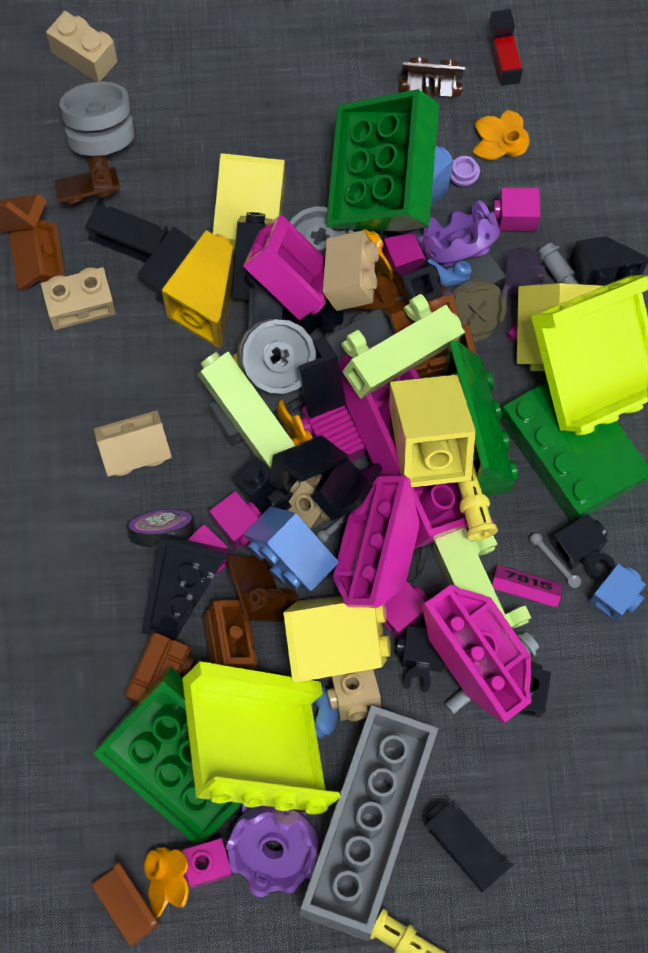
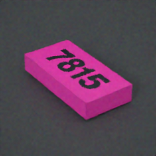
M500 565L496 567L492 587L495 590L552 607H558L561 598V583Z

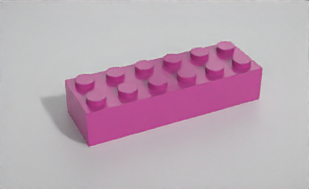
M346 354L339 361L346 405L373 465L379 463L383 469L379 477L401 476L389 408L390 382L360 399L342 372L353 359ZM413 368L391 382L420 378L416 369ZM457 482L412 487L420 523L414 549L431 544L435 539L464 527L466 530L469 529L465 514L460 512L459 506L462 497Z

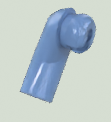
M431 258L428 260L429 263L436 266L440 275L441 286L461 285L470 279L472 268L466 261H459L454 267L445 269Z
M322 685L323 695L314 701L319 709L316 721L314 722L318 739L333 733L339 716L337 709L331 710L327 689L324 685Z

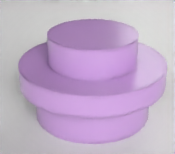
M469 156L458 157L453 161L450 180L461 187L473 185L478 180L480 174L478 164Z

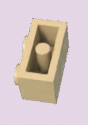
M64 11L46 31L51 53L96 82H100L117 63L113 39L103 31L98 32L90 27L80 16L74 17L67 11Z
M363 230L328 238L326 241L323 294L336 311L373 303L374 289L377 288L375 262L378 261L379 254L376 244L369 240Z
M104 267L98 269L86 268L78 274L66 277L62 275L54 276L48 281L41 283L49 318L54 330L116 315Z
M158 410L94 428L107 477L112 475L123 476L132 472L133 469L146 465L150 467L157 466L165 460L172 458Z

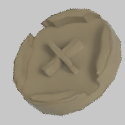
M475 278L464 282L453 291L461 326L469 324L473 342L488 338L493 334L492 330L497 325L500 327L505 318L507 303L504 293L496 284L487 279Z

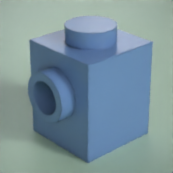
M618 563L589 603L616 623L626 610L633 613L645 598L639 593L646 584L641 581V576L634 569L628 566L623 567Z

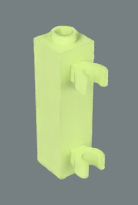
M419 294L410 299V304L404 307L409 318L415 321L414 324L370 349L359 330L346 337L347 340L342 342L341 345L345 352L353 359L342 372L360 399L447 349L450 342L457 341L465 333L459 318L450 311L447 305L431 312L427 300L422 294Z
M215 352L200 363L204 369L197 375L255 456L271 469L273 455L294 447L295 444L229 352H226L221 357Z
M464 527L435 539L432 550L448 586L454 585L459 587V589L491 597L512 629L529 623L528 620L531 619L526 605L508 614L504 613L479 556L494 551V546H497L494 536L471 541L468 539L467 530Z

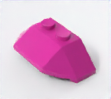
M406 475L377 477L372 483L373 487L363 504L351 511L348 516L337 559L339 563L336 565L333 574L335 584L347 607L379 608L405 589L420 526L410 478Z
M449 585L422 604L429 641L470 700L501 723H506L531 703V693H529L531 655L491 597Z

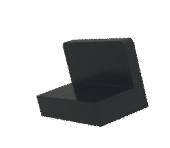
M176 227L171 228L138 272V278L157 291L156 300L163 305V287L197 243Z
M325 336L313 340L316 359L298 367L306 411L310 418L346 405L338 356Z
M318 436L274 454L268 483L279 489L297 480L305 481L346 463L348 454L324 436Z
M348 458L346 463L324 473L311 497L333 521L359 508L363 504L372 488V483L379 476L383 468L379 463H376L360 472Z

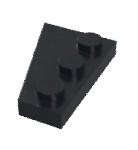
M163 534L159 541L142 633L147 635L157 633L175 641L230 550Z

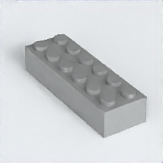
M371 705L302 903L300 917L369 942L439 728Z

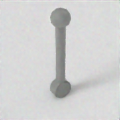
M349 513L343 515L326 530L319 531L316 534L317 538L322 543L327 542L329 535L348 520Z
M540 533L531 534V544L537 545L566 577L567 585L570 589H577L581 585L580 577L572 575L545 545Z

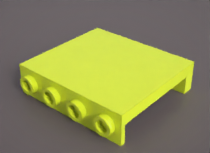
M648 274L625 277L531 315L560 431H574L575 435L588 434L595 430L594 426L619 420L620 414L639 411L643 409V404L648 402V316L642 292L648 290Z
M199 662L182 678L196 798L211 799L213 803L218 804L237 802L244 803L246 807L270 806L275 807L278 811L304 810L311 815L325 812L331 804L340 798V792L325 790L311 704L323 695L321 682L313 680L292 682V677L206 662Z

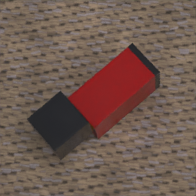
M511 9L491 12L489 24L494 40L492 54L500 84L505 86L520 83L523 69L513 35L515 23Z

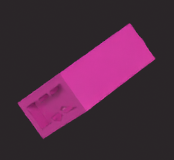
M280 214L258 232L243 267L298 320H301L309 313L314 315L319 312L326 303L325 295L323 294L325 257Z

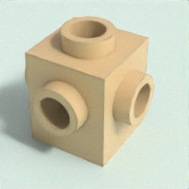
M321 474L305 481L297 480L290 490L293 495L288 502L292 507L287 511L296 513L310 530L321 524L324 520L328 521L330 519L311 497L323 476Z
M373 669L332 676V688L327 689L330 708L331 710H338L340 721L348 719L350 721H359L365 719L368 716L371 705L381 708V696Z

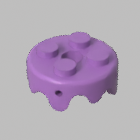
M478 200L472 206V214H465L458 210L454 211L451 214L449 223L444 227H441L435 218L430 217L429 227L423 228L424 235L418 236V241L426 260L431 258L436 263L441 264L442 267H449L471 256L479 257L490 251L489 247L500 235V228L495 213H490L486 204Z
M258 806L245 812L237 820L229 837L226 850H228L231 871L234 874L240 873L247 879L249 890L254 896L264 897L272 891L292 893L306 878L311 880L319 853V843L313 826L299 812L293 809L278 811L275 807ZM270 840L277 841L283 846V849L274 851L269 849L265 842Z

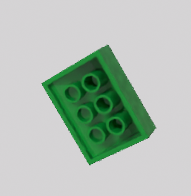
M420 89L337 105L326 227L331 229L406 231L429 227L439 103Z
M452 341L449 345L443 376L458 375L476 431L473 463L482 494L489 497L509 493L513 488L515 480H518V472L515 462L509 461L507 450L510 449V442L507 431H501L499 419H502L500 403L498 400H493L491 390L494 389L492 373L490 370H485L484 362L480 357L458 341Z
M548 383L526 392L503 406L501 411L502 419H499L500 423L571 524L586 514H593L648 480V464L617 421L608 424H598L594 426L595 430L584 435H575L574 431H560Z
M170 667L141 697L93 754L197 846L201 845L243 803L227 802L218 804L213 803L211 799L196 798L183 677Z

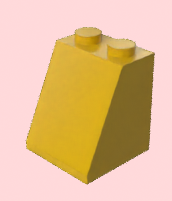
M206 230L163 287L162 295L168 318L220 349L224 343L232 299L235 262L234 249L226 237L220 234L215 236Z

